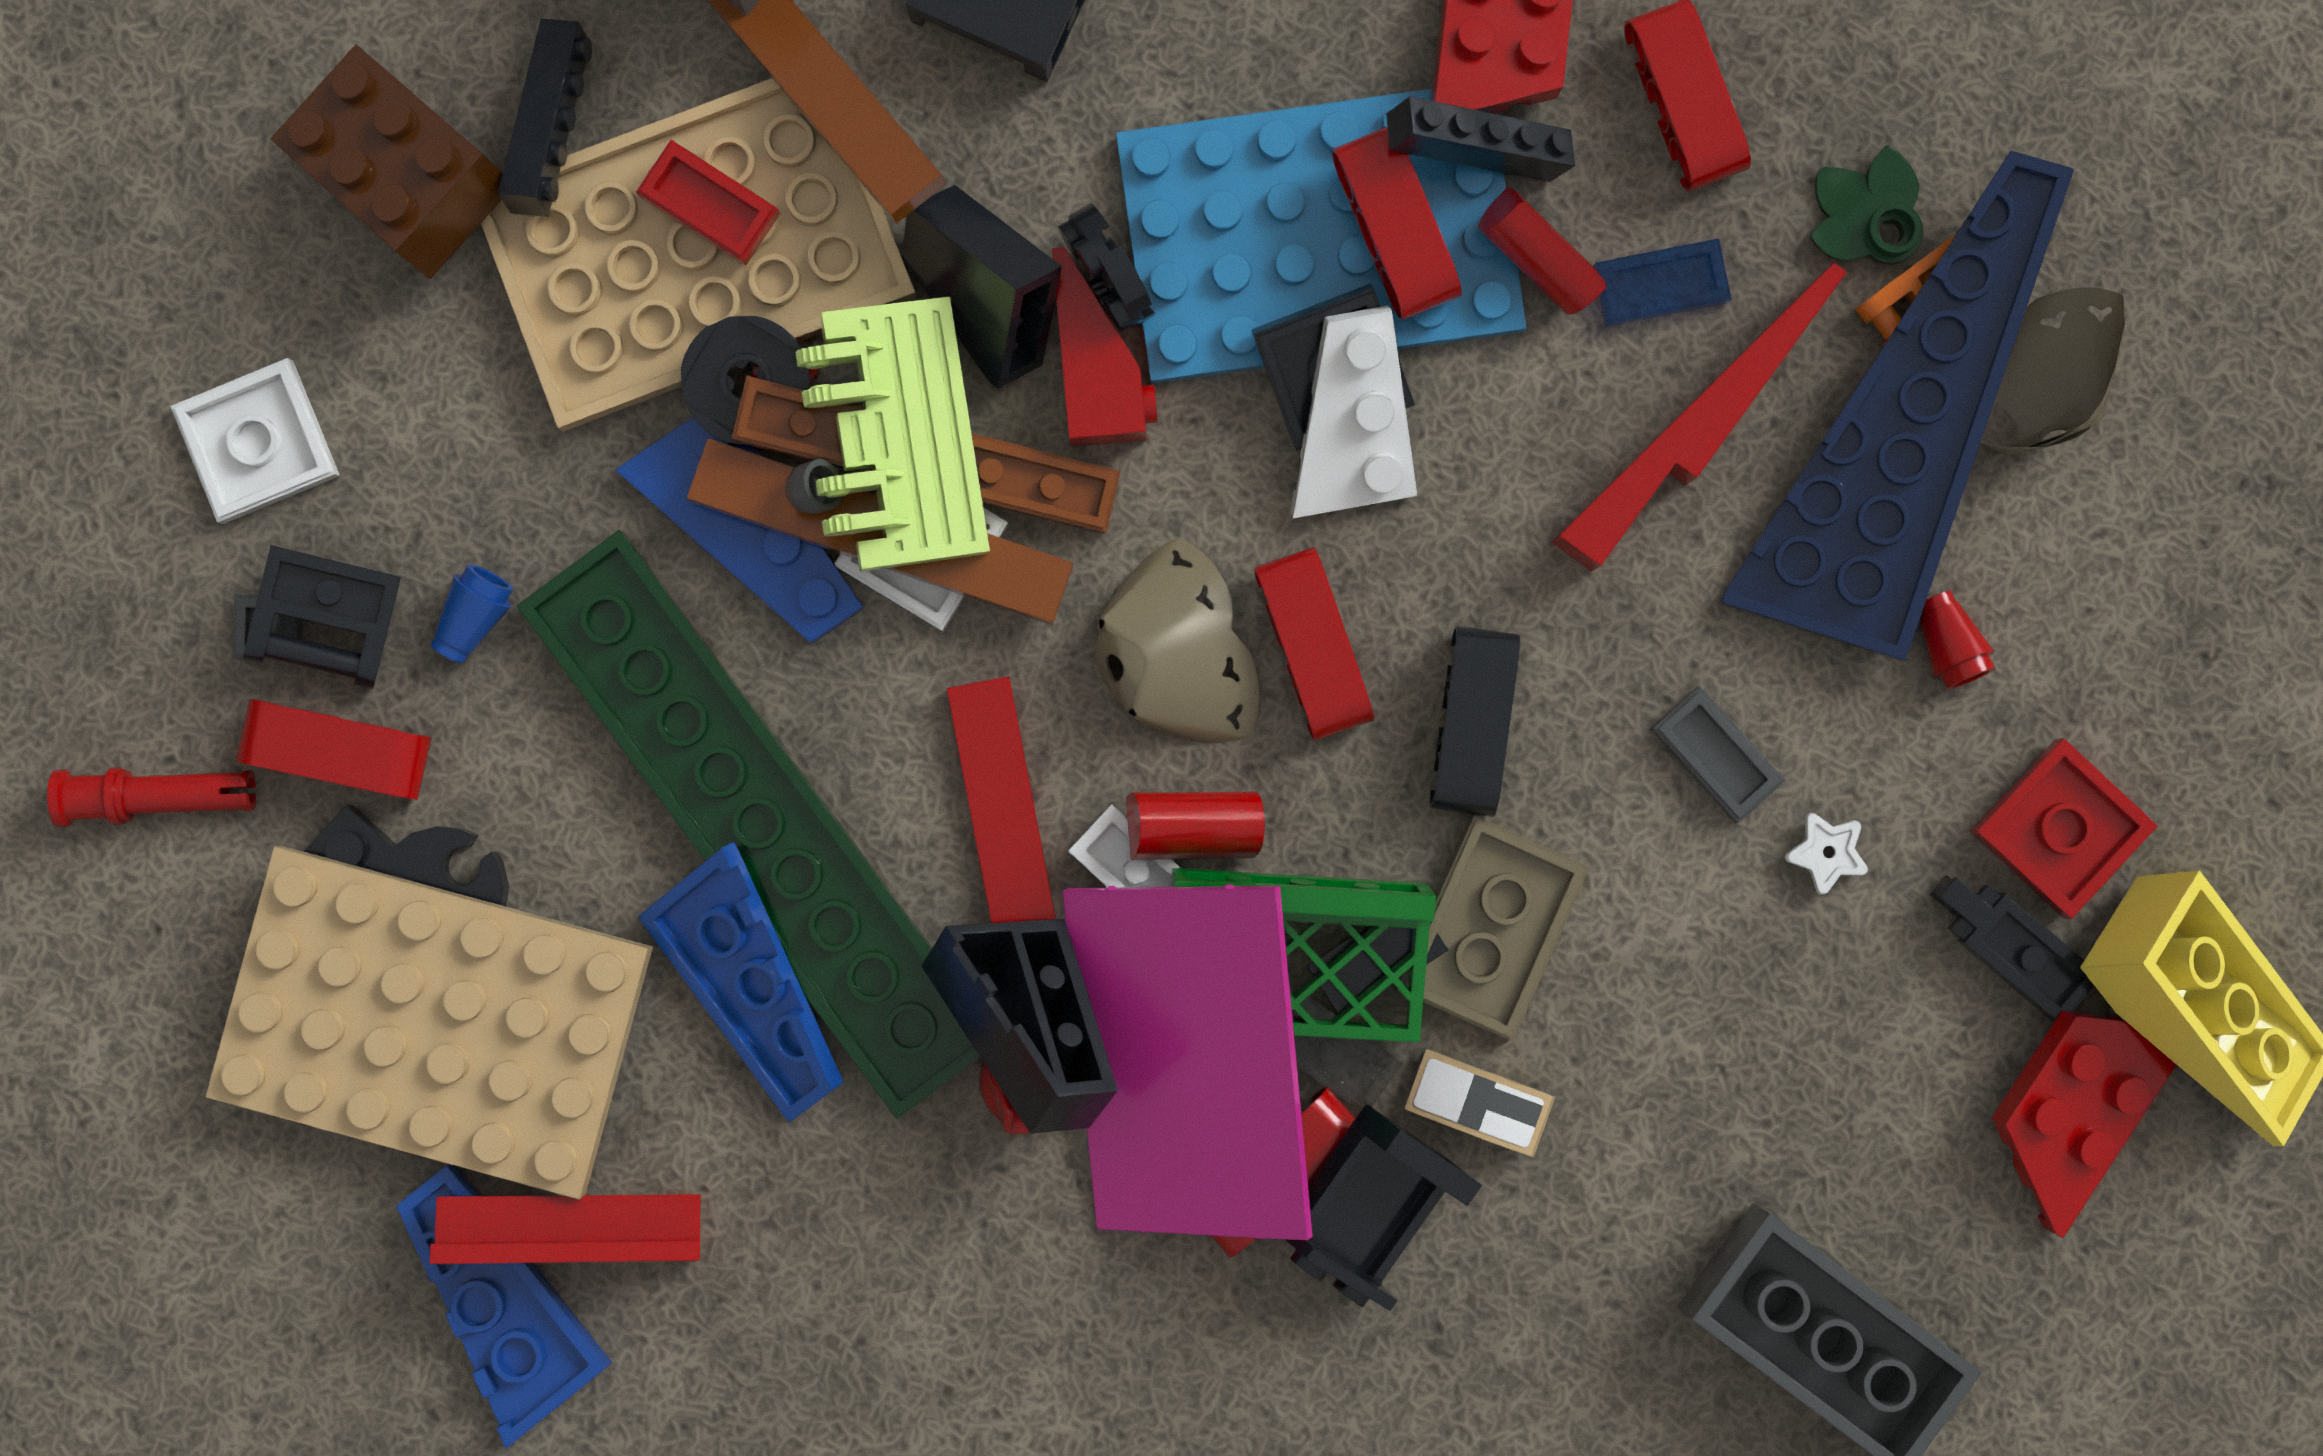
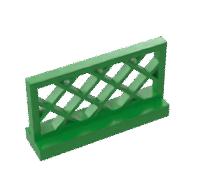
M1172 868L1171 887H1214L1227 884L1234 886H1280L1284 929L1291 936L1285 942L1286 955L1288 956L1300 946L1321 970L1294 994L1290 992L1292 1010L1295 1009L1303 1018H1292L1294 1036L1420 1043L1430 921H1434L1436 895L1427 883ZM1289 921L1309 923L1297 931ZM1325 923L1341 924L1355 939V942L1327 965L1305 940ZM1353 925L1372 927L1361 935ZM1389 927L1413 928L1412 951L1392 968L1370 946V943ZM1364 950L1385 974L1356 998L1335 973ZM1410 968L1409 988H1407L1399 977ZM1329 979L1350 1004L1332 1020H1317L1311 1016L1301 1002ZM1393 983L1407 998L1406 1023H1378L1365 1006ZM1359 1013L1366 1022H1353L1349 1020Z

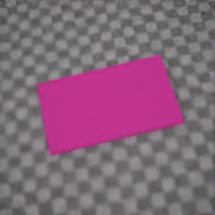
M1231 884L1214 887L1117 888L1115 886H1108L1107 888H1068L1063 890L1066 925L1118 1089L1117 1093L1091 1127L1087 1128L1097 1229L1139 1231L1142 1233L1158 1232L1251 1237L1261 1240L1270 1238L1308 1241L1313 1237L1280 886H1234Z

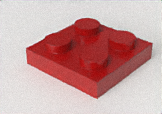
M2060 738L2055 739L1970 832L2063 919H2073L2158 825L2066 739Z

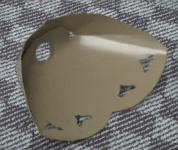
M2079 287L2047 294L2034 300L2027 306L1996 398L2019 426L2016 443L2013 447L1989 445L1981 440L1980 445L2004 455L2044 449L2078 439L2090 430V427L2103 419L2125 328V298L2122 294L2103 288ZM2094 306L2099 310L2111 307L2112 312L2108 313L2101 322L2094 313L2088 310V307ZM2060 311H2065L2060 329L2041 324L2042 319H2054ZM2052 431H2066L2062 434L2043 440V438Z
M1183 538L1168 541L1147 556L1119 586L1098 621V640L1095 648L1097 663L1102 681L1126 712L1150 729L1171 736L1208 744L1238 741L1253 733L1257 721L1260 702L1257 670L1251 652L1231 630L1232 598L1229 589L1211 559L1196 546ZM1173 551H1177L1180 559L1191 563L1192 567L1172 565L1174 561ZM1203 586H1207L1208 593L1206 597L1213 605L1212 610L1196 600ZM1103 620L1105 624L1100 629V623ZM1111 654L1117 656L1123 664L1124 673L1120 680H1115L1108 663V658ZM1228 657L1232 659V671L1239 677L1238 682L1230 677L1222 676ZM1238 705H1242L1241 712L1237 716L1239 728L1235 729L1234 725L1227 720V716L1232 714ZM1129 710H1135L1136 716L1134 717Z

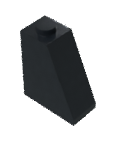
M956 185L932 195L907 215L901 257L930 299L950 297L956 336L987 380L999 389L1043 365L1062 266Z

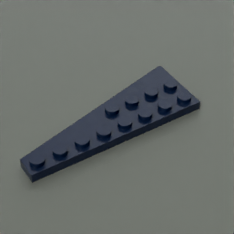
M2015 151L2009 152L1724 593L1722 604L1902 662L1906 660L2074 168Z

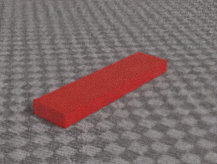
M1010 677L946 688L991 923L1056 919Z

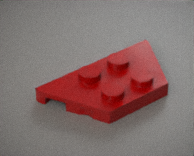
M1443 0L1431 101L1499 114L1507 112L1511 106L1516 104L1530 106L1556 99L1564 87L1573 0Z
M2061 1011L1992 1116L2002 1142L2008 1145L2013 1152V1165L2022 1184L2032 1189L2042 1211L2037 1216L2044 1228L2061 1238H2064L2177 1066V1064L2120 1016L2103 1018L2089 1013Z

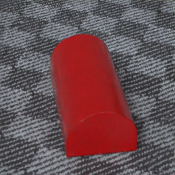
M1506 187L1482 215L1478 229L1566 314L1572 315L1583 310L1607 288L1605 286L1606 281L1598 271L1513 188L1509 189Z
M1255 791L1131 792L1126 797L1131 860L1255 858L1262 849L1265 833V815L1261 797Z

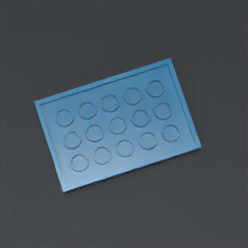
M1432 89L1116 132L1134 267L1151 300L1152 305L1149 307L1155 312L1153 317L1142 323L1151 384L1263 369L1265 366L1251 329L1370 283L1375 289L1380 306L1388 305L1392 310L1397 350L1525 332L1527 326L1518 267L1478 229L1479 221L1486 209L1506 188L1504 173L1409 155L1456 268L1461 284L1462 296L1407 319L1400 320L1388 299L1341 186L1333 163L1331 149L1387 127L1386 113L1409 96L1431 100Z

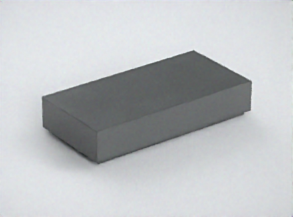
M1700 686L1689 693L1650 729L1734 823L1741 822L1785 782V779Z

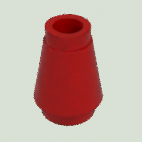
M1945 591L1926 599L1919 620L1934 678L1941 677L1947 690H1951L1994 671L1996 668L1990 655L1995 651L1960 603L1956 601L1952 591Z

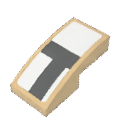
M1426 1049L1404 1109L1483 1140L1534 1157L1555 1096Z

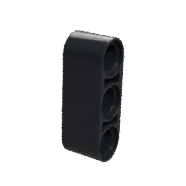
M1455 625L1451 639V646H1455L1453 664L1448 665L1442 704V708L1446 709L1444 728L1439 727L1433 770L1438 771L1436 789L1430 792V808L1494 817L1501 793L1519 661L1520 635Z

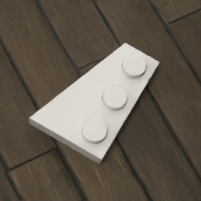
M1387 305L1326 316L1324 318L1311 391L1313 397L1307 431L1302 441L1297 487L1292 497V518L1417 496L1392 310Z

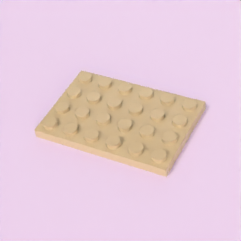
M772 78L567 155L566 164L560 168L558 176V198L555 202H552L549 217L511 214L501 200L481 223L557 428L563 432L682 387L681 366L689 345L703 329L727 317L758 316L766 318L786 329L799 343L822 334L821 312L907 302L917 298L884 209ZM670 140L675 141L779 209L781 214L746 266L637 195V189Z
M285 846L274 847L206 1098L580 1200L587 1192L653 947Z

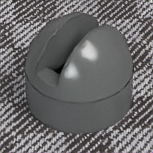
M823 459L806 462L793 469L787 477L785 493L789 503L797 511L807 514H818L836 508L842 496L835 498L819 496L817 494L816 480L839 475L837 469L830 462Z

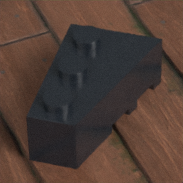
M1065 919L945 926L921 967L1029 1133L1090 1128L1117 1093L1118 1089Z

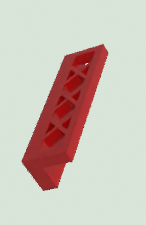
M701 1194L584 1195L580 1200L565 1195L436 1197L435 1243L430 1244L429 1264L700 1260Z

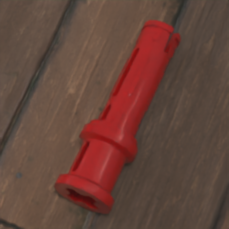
M112 767L104 775L72 776L66 769L55 770L49 777L47 805L50 819L57 827H68L72 825L74 820L100 818L108 819L109 823L113 825H122L132 820L135 814L143 813L156 814L214 810L253 811L256 807V794H229V790L233 788H256V780L252 770L133 777L129 770H125L122 767Z

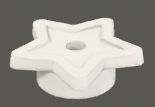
M1812 812L1808 813L1805 817V837L1799 845L1785 854V860L1788 863L1807 869L1811 873L1816 892L1824 895L1831 889L1840 875H1865L1868 868L1855 850L1861 824L1856 820L1831 826L1818 815ZM1826 846H1831L1834 850V855L1831 858H1826L1823 854Z

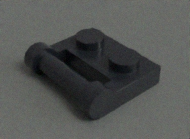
M271 545L243 659L263 663L264 657L352 677L355 678L354 685L373 689L401 577ZM277 614L366 635L362 653L272 633L271 628L274 616Z

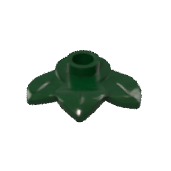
M1887 145L1876 155L1866 175L1844 168H1820L1816 174L1815 194L1819 207L1827 219L1822 221L1810 234L1809 238L1815 246L1829 258L1843 262H1851L1868 256L1878 263L1894 265L1909 259L1921 245L1923 225L1919 215L1913 209L1918 197L1920 184L1916 173L1908 161L1897 150ZM1891 223L1898 228L1900 233L1898 243L1889 244L1881 239L1879 234L1881 224Z

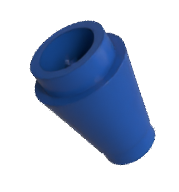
M468 564L462 575L455 574L453 576L435 636L430 644L431 647L448 659L465 663L469 654L475 650L512 606L508 598L514 590L513 587L495 573L480 566Z

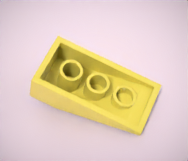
M2200 870L2137 876L2080 968L2115 1013L2272 1146H2284L2323 1077V1033Z

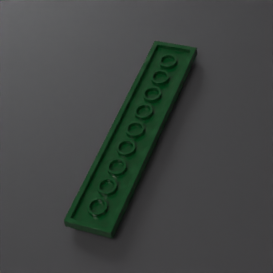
M621 530L616 531L516 605L705 861L708 860L722 847L735 841L805 997L896 1119L980 1057L921 967L932 946L624 532Z

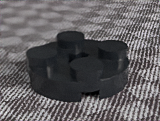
M1089 203L1070 214L1068 220L1058 226V230L1076 260L1080 258L1090 274V277L1085 279L1104 311L1108 310L1113 321L1122 332L1128 327L1134 328L1153 317L1155 312L1149 307L1152 305L1149 295L1122 245H1116L1111 237L1105 238L1102 231L1110 226L1092 203Z
M758 316L727 317L703 329L689 345L681 366L683 397L696 422L708 433L721 440L742 444L731 441L741 401L740 397L731 392L735 382L727 376V373L732 365L743 369L751 361L760 367L757 374L758 379L801 390L810 389L809 369L797 366L795 352L801 348L796 339L779 324Z

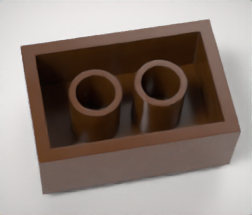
M357 44L354 45L270 138L386 244L428 279H431L501 201L498 190L503 173L477 148Z

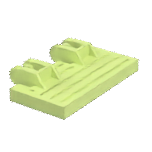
M950 297L821 312L820 321L824 345L797 350L795 352L797 366L819 369L830 365L856 362L859 381L812 386L808 390H803V404L805 408H817L863 402L864 410L837 413V430L844 471L873 468V471L817 479V494L819 496L835 498L846 496L850 493L876 490L880 510L853 515L846 513L831 516L829 519L822 521L824 536L830 537L883 530L884 538L856 543L860 572L988 554L990 547Z

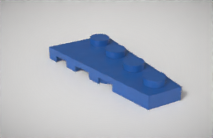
M692 417L615 469L810 643H815L865 609L823 547L708 509L687 500L688 492L708 438L760 455L754 446L734 444L721 440L704 430Z
M734 841L712 855L640 914L638 918L790 1123L844 1081Z
M448 1164L396 1205L430 1282L436 1283L448 1310V1313L445 1314L455 1338L460 1337L475 1370L472 1373L482 1398L487 1397L499 1423L496 1429L505 1449H507L608 1367L612 1361L534 1263L429 1264L430 1244L435 1243L436 1197L480 1196L459 1168Z

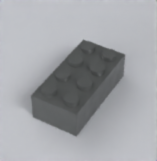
M1752 1203L1677 1305L1693 1321L1873 1456H1922L1982 1374L1980 1370L1773 1215Z

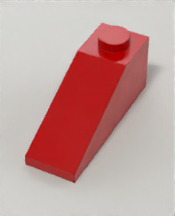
M1065 247L1052 248L1053 260L1062 266L1056 301L1071 447L1146 440L1145 424L1158 423L1154 385L1142 386L1139 365Z

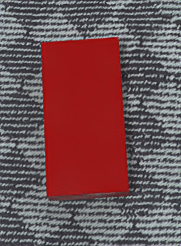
M673 140L669 141L636 191L641 199L745 266L781 214L777 207Z

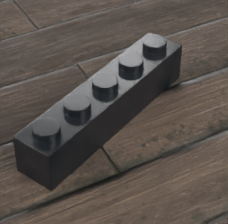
M540 20L498 190L499 197L511 214L549 217L552 202H555L558 198V176L560 168L567 161L566 143L568 134L575 127V105L577 97H580L584 90L583 72L585 64L590 61L592 56L591 40L587 38L579 21Z
M1411 96L1386 113L1390 151L1548 182L1555 180L1575 167L1571 129Z

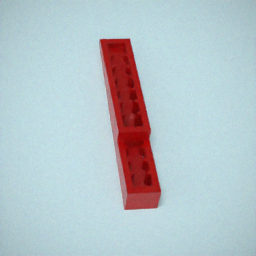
M1833 263L1820 274L1551 543L1592 572L1604 563L1668 473L1685 485L1695 480L1847 271Z

